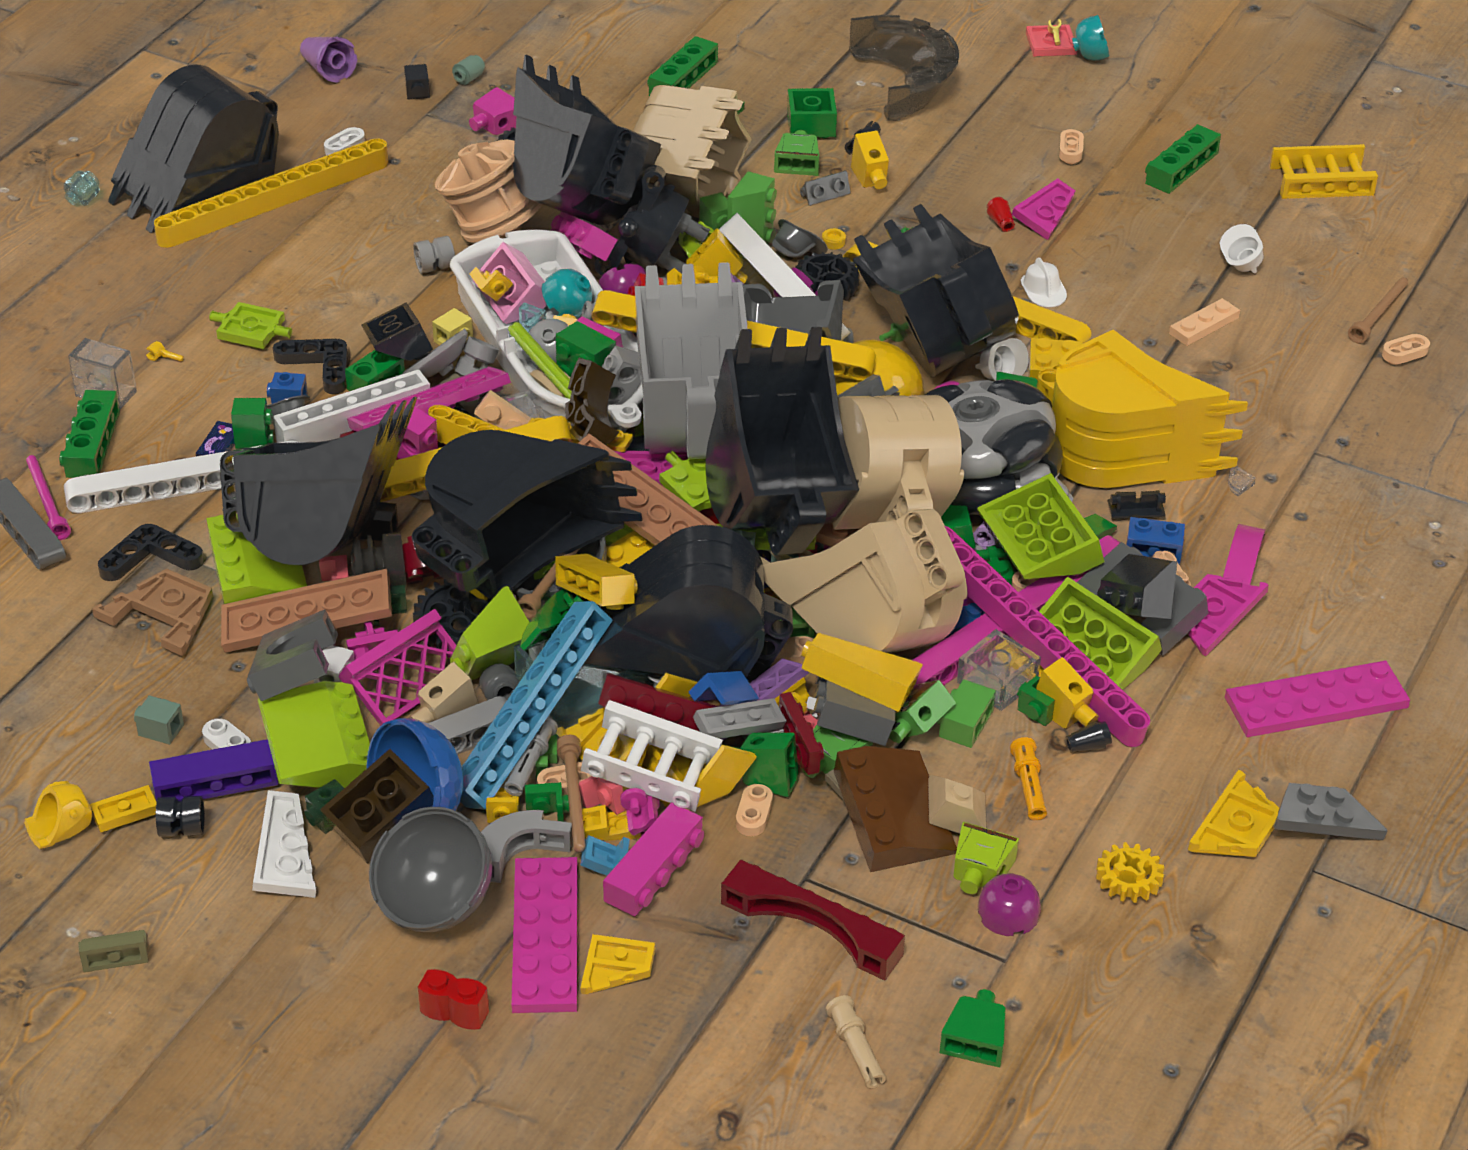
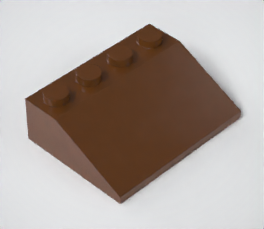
M863 746L837 752L834 774L870 872L956 854L957 846L951 831L929 823L928 778L930 776L920 751Z

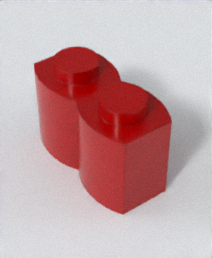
M429 969L418 985L420 1012L428 1018L439 1021L450 1020L461 1028L477 1030L481 1028L489 1013L487 987L477 980L456 978L449 972Z

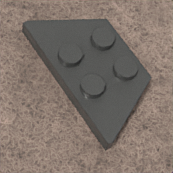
M1306 783L1288 784L1273 825L1274 829L1374 840H1384L1388 832L1346 789Z

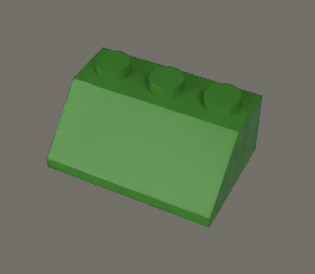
M748 171L728 196L727 221L738 213L767 245L773 242L776 230L773 229V222L776 217L774 201L777 196V189H774L775 178Z

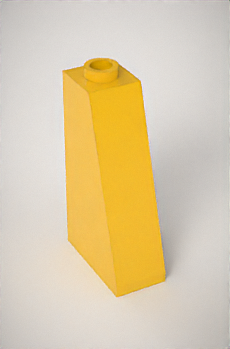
M818 633L812 642L807 640L801 653V657L805 658L801 669L897 712L900 711L914 689L923 664L822 633Z

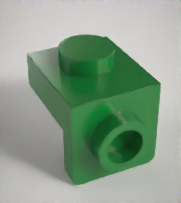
M1036 675L1029 682H1024L1020 686L1017 693L1019 697L1017 710L1043 726H1047L1053 719L1055 700L1036 689L1040 679Z

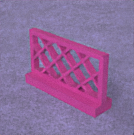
M435 609L346 665L338 676L342 682L353 684L354 691L380 726L385 722L400 718L420 704L418 692L426 685L423 684L424 671L435 674L442 672L445 669L446 657L451 658L457 646L439 623L441 616ZM436 632L443 642L442 649L427 646L428 637ZM409 649L421 651L420 664L406 661V651ZM426 653L441 656L440 668L425 665ZM387 663L398 665V678L383 675L384 665ZM404 667L419 670L418 682L403 679ZM364 678L377 680L376 693L365 691L359 681ZM382 681L397 684L396 697L381 694ZM402 686L416 688V699L413 701L402 699ZM380 700L395 703L393 714L387 718L379 709Z

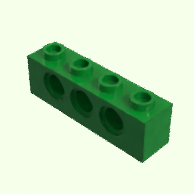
M697 36L693 37L649 76L647 81L649 96L653 88L658 85L688 89L718 63V43Z
M1197 124L1147 164L1145 184L1170 194L1218 154L1221 134Z
M85 390L82 400L78 401L77 415L72 418V430L70 434L66 435V447L64 451L60 452L59 458L60 466L64 467L66 478L100 473L120 413L117 391Z

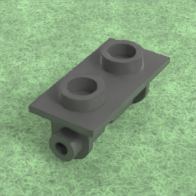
M846 170L804 182L805 184L800 188V194L802 197H807L808 205L851 194Z

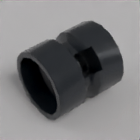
M184 796L182 801H179L177 797L157 798L156 828L159 837L177 836L179 831H182L185 836L204 834L205 807L203 796Z

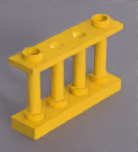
M1364 144L1273 147L1270 169H1283L1284 172L1280 190L1282 199L1374 196L1378 179L1376 171H1363L1361 167L1365 151ZM1338 167H1351L1353 172H1340ZM1305 168L1307 173L1294 174L1293 169ZM1316 168H1328L1330 172L1317 173Z

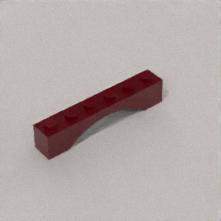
M740 859L721 883L722 905L746 916H784L815 925L829 933L843 945L858 969L886 981L904 955L905 935L896 929L871 920L866 915L858 914L837 902H832L811 890L793 884L783 877L767 872L757 865Z

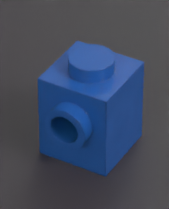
M275 372L272 382L267 384V398H271L272 404L290 397L308 395L306 374Z

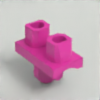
M370 621L365 622V631L356 632V638L346 640L347 649L354 651V659L356 660L398 633V630L384 632L383 627L373 629Z
M628 788L621 794V805L627 812L629 832L633 836L640 832L645 833L658 818L659 799L647 795L644 790L639 788Z

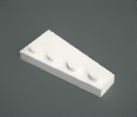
M268 790L252 891L315 898L316 887L312 877V865L308 855V843L304 833V821L299 794Z

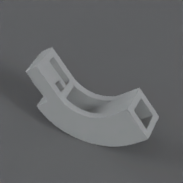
M527 810L508 814L490 823L481 831L491 852L492 873L490 882L501 883L505 865L517 853L530 849L571 852L572 823L544 820L543 810Z

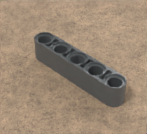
M7 477L0 479V524L35 567L41 570L66 559L65 550L57 536Z

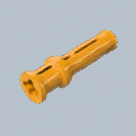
M1021 737L1010 744V752L1015 757L1014 771L1021 778L1028 817L1031 820H1041L1046 817L1047 810L1038 776L1041 764L1035 755L1037 746L1032 738ZM1031 787H1033L1035 796H1032Z

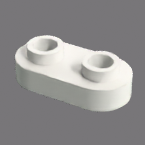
M351 127L330 137L324 142L325 154L329 155L365 142L364 131L360 128Z
M225 719L210 720L202 729L204 742L212 750L251 742L248 736Z

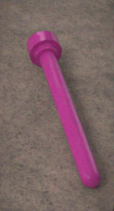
M29 455L26 458V462L49 518L47 526L59 540H64L71 533L69 523L65 518L59 516L37 458L34 455Z

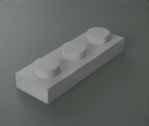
M774 698L696 710L693 717L700 732L719 739L782 729L786 723V719Z

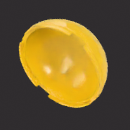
M860 340L853 343L867 346L875 351L876 357L872 375H880L884 391L892 386H896L899 390L897 392L900 393L899 396L924 394L923 378L916 363L898 346L879 340ZM835 376L837 395L861 381Z

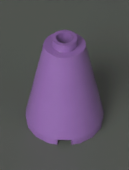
M308 37L300 46L301 55L324 79L331 82H340L339 80L343 78L347 79L354 71L357 63V55L353 49L355 48L354 45L342 37Z

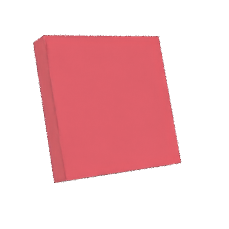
M1069 24L1061 25L1059 31L1060 45H1055L1054 35L1048 31V25L1026 26V35L1033 57L1077 55V51L1074 50L1072 38L1074 37Z

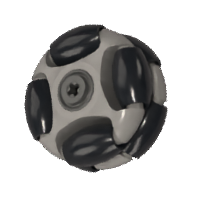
M1010 379L996 380L994 382L981 380L964 382L957 386H942L924 394L943 397L953 409L959 426L962 448L960 469L964 470V478L961 488L951 505L967 506L969 515H980L977 510L978 507L1049 473L1055 478L1060 472L1063 451L1060 441L1055 434L1056 420L1052 410V403L1036 387L1025 382Z

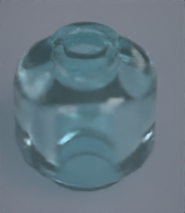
M76 171L63 185L66 200L72 205H88L99 194V180L90 171Z

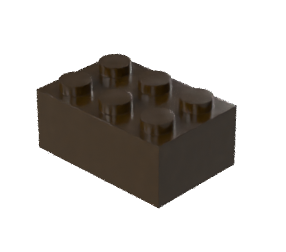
M389 749L320 810L328 824L368 864L384 832H389L402 820V816L414 810L432 807L434 796L429 786Z

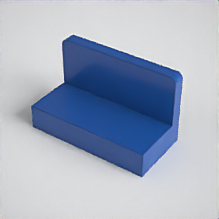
M741 671L707 673L689 691L694 701L719 700L722 705L753 702L759 699Z

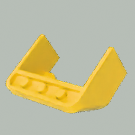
M665 673L656 688L690 697L689 691L698 682ZM650 744L641 768L654 772L664 749ZM721 745L706 767L702 768L695 787L701 789L697 807L728 795L757 756L752 752ZM676 754L666 776L683 782L693 759ZM661 800L666 808L670 805L669 802Z

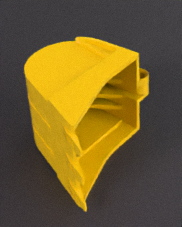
M1114 329L1069 350L1061 357L1059 362L1042 369L1038 374L1037 389L1052 403V410L1056 420L1055 434L1060 441L1063 451L1062 466L1059 473L1076 483L1098 488H1113L1155 481L1169 484L1214 477L1217 470L1237 466L1238 458L1219 456L1221 443L1242 438L1243 430L1224 428L1226 415L1246 411L1248 402L1229 400V392L1155 360Z

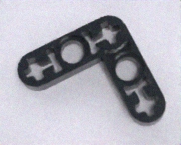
M336 338L283 340L273 345L274 361L277 363H323L322 378L324 391L328 394L336 395L346 390L345 369L348 368L347 343L344 340ZM315 350V352L307 353L306 351ZM340 365V367H336V368H333V367H330V366Z
M143 524L98 561L99 575L105 581L119 580L150 553L184 570H196L204 564L203 550L199 545L155 524ZM167 545H176V547L171 549L163 548ZM129 550L136 551L133 554H123L125 551Z

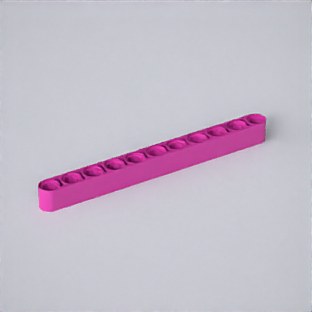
M945 526L964 568L967 596L1044 669L1063 657L1093 689L1094 693L1089 707L1099 715L1098 721H1105L1109 731L1124 745L1129 747L1140 746L1144 741L1150 724L1149 715L951 528Z
M1110 535L1099 540L1103 557L1120 543ZM1091 569L1076 575L1039 578L1019 591V593L1040 611L1067 577L1078 582ZM986 613L912 660L923 664L915 685L940 680L943 686L990 656L993 647L1010 636Z

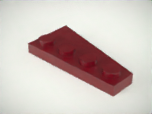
M609 673L606 675L598 704L606 708L608 701L611 700L699 732L700 730L693 719L696 710L719 707L703 701H694L693 698Z

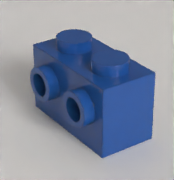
M1130 517L1126 545L1135 547L1143 556L1152 557L1156 551H1169L1176 557L1180 565L1185 524Z

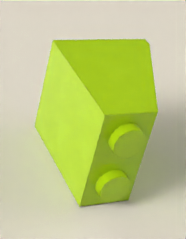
M508 586L503 587L463 632L450 658V664L454 662L471 680L480 677L482 672L493 664L509 665L521 660L527 651H524L520 645L529 620Z

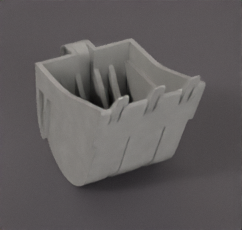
M728 262L719 263L718 283L695 284L693 264H683L682 284L659 285L657 266H646L645 286H635L637 345L643 389L645 449L649 450V454L671 453V451L675 453L687 452L688 459H706L708 440L717 408L714 395L726 349H735L740 331L748 329L742 282H732Z

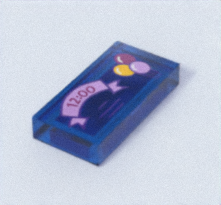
M217 421L197 450L196 457L231 451L235 445L232 424Z

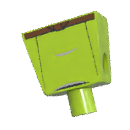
M963 822L953 877L961 881L960 888L965 893L975 894L979 887H983L993 877L1008 873L1017 858L1019 838Z

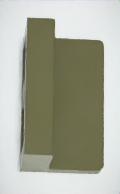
M145 930L86 938L78 942L83 973L148 963Z

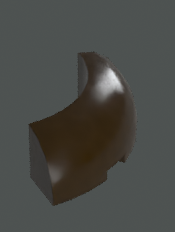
M578 358L568 385V389L572 392L570 401L565 403L566 419L571 423L572 428L570 432L577 440L581 441L588 434H591L607 445L619 433L618 430L612 427L608 418V399L616 375L593 361Z

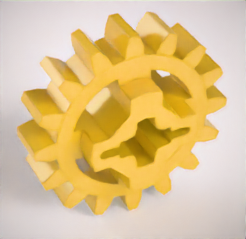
M1124 842L1123 848L1119 849L1114 844L1111 846V852L1104 850L1102 858H1098L1096 880L1101 881V889L1109 888L1110 897L1119 894L1120 901H1124L1126 897H1131L1133 903H1137V898L1141 896L1147 901L1149 900L1150 893L1157 895L1159 887H1162L1164 865L1159 864V856H1150V848L1142 851L1140 850V844H1136L1134 848H1129L1128 843Z

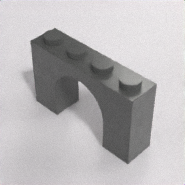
M1120 542L1104 557V563L1092 568L1077 583L1097 595L1101 579L1128 554H1142L1135 547H1129L1125 543ZM1176 575L1171 619L1147 617L1141 623L1142 626L1159 636L1162 648L1159 654L1164 656L1208 614L1207 596L1203 591L1191 587L1180 576Z
M326 609L262 636L247 677V683L253 694L257 693L260 701L326 675L329 663L322 649L335 644L338 635Z
M816 676L815 684L818 685L814 696L817 699L814 713L818 714L817 725L885 746L895 722V710Z

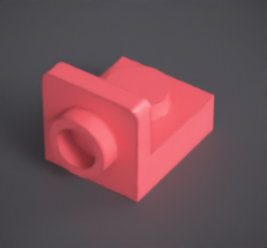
M347 555L329 556L319 560L322 581H333L350 577Z
M593 776L579 782L582 803L585 808L601 804L606 805L616 815L626 811L622 807L620 796L623 793L622 785Z

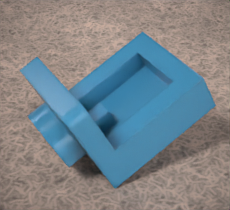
M588 836L585 840L586 847L582 852L580 865L607 876L628 853L630 839L623 837L619 844L615 846Z

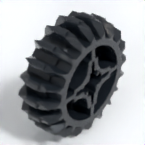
M822 251L821 254L812 253V256H804V260H799L798 265L795 266L813 282L810 288L814 293L818 290L820 283L829 280L841 281L844 290V301H848L849 297L854 296L855 291L858 290L860 274L855 263L850 261V257L843 258L842 254L834 255L833 252L825 254Z

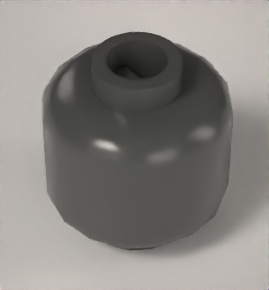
M493 664L482 672L479 686L487 700L499 696L508 700L520 681L508 665Z

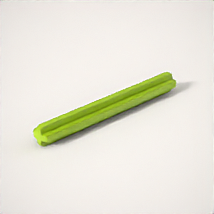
M514 322L513 325H510L508 327L510 335L515 338L519 346L566 398L570 399L572 391L568 389L570 382L568 376L519 322Z

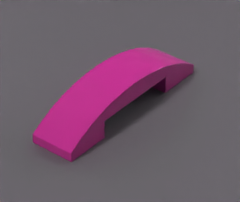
M1243 524L1237 525L1223 578L1243 579L1242 584L1251 585L1265 529Z

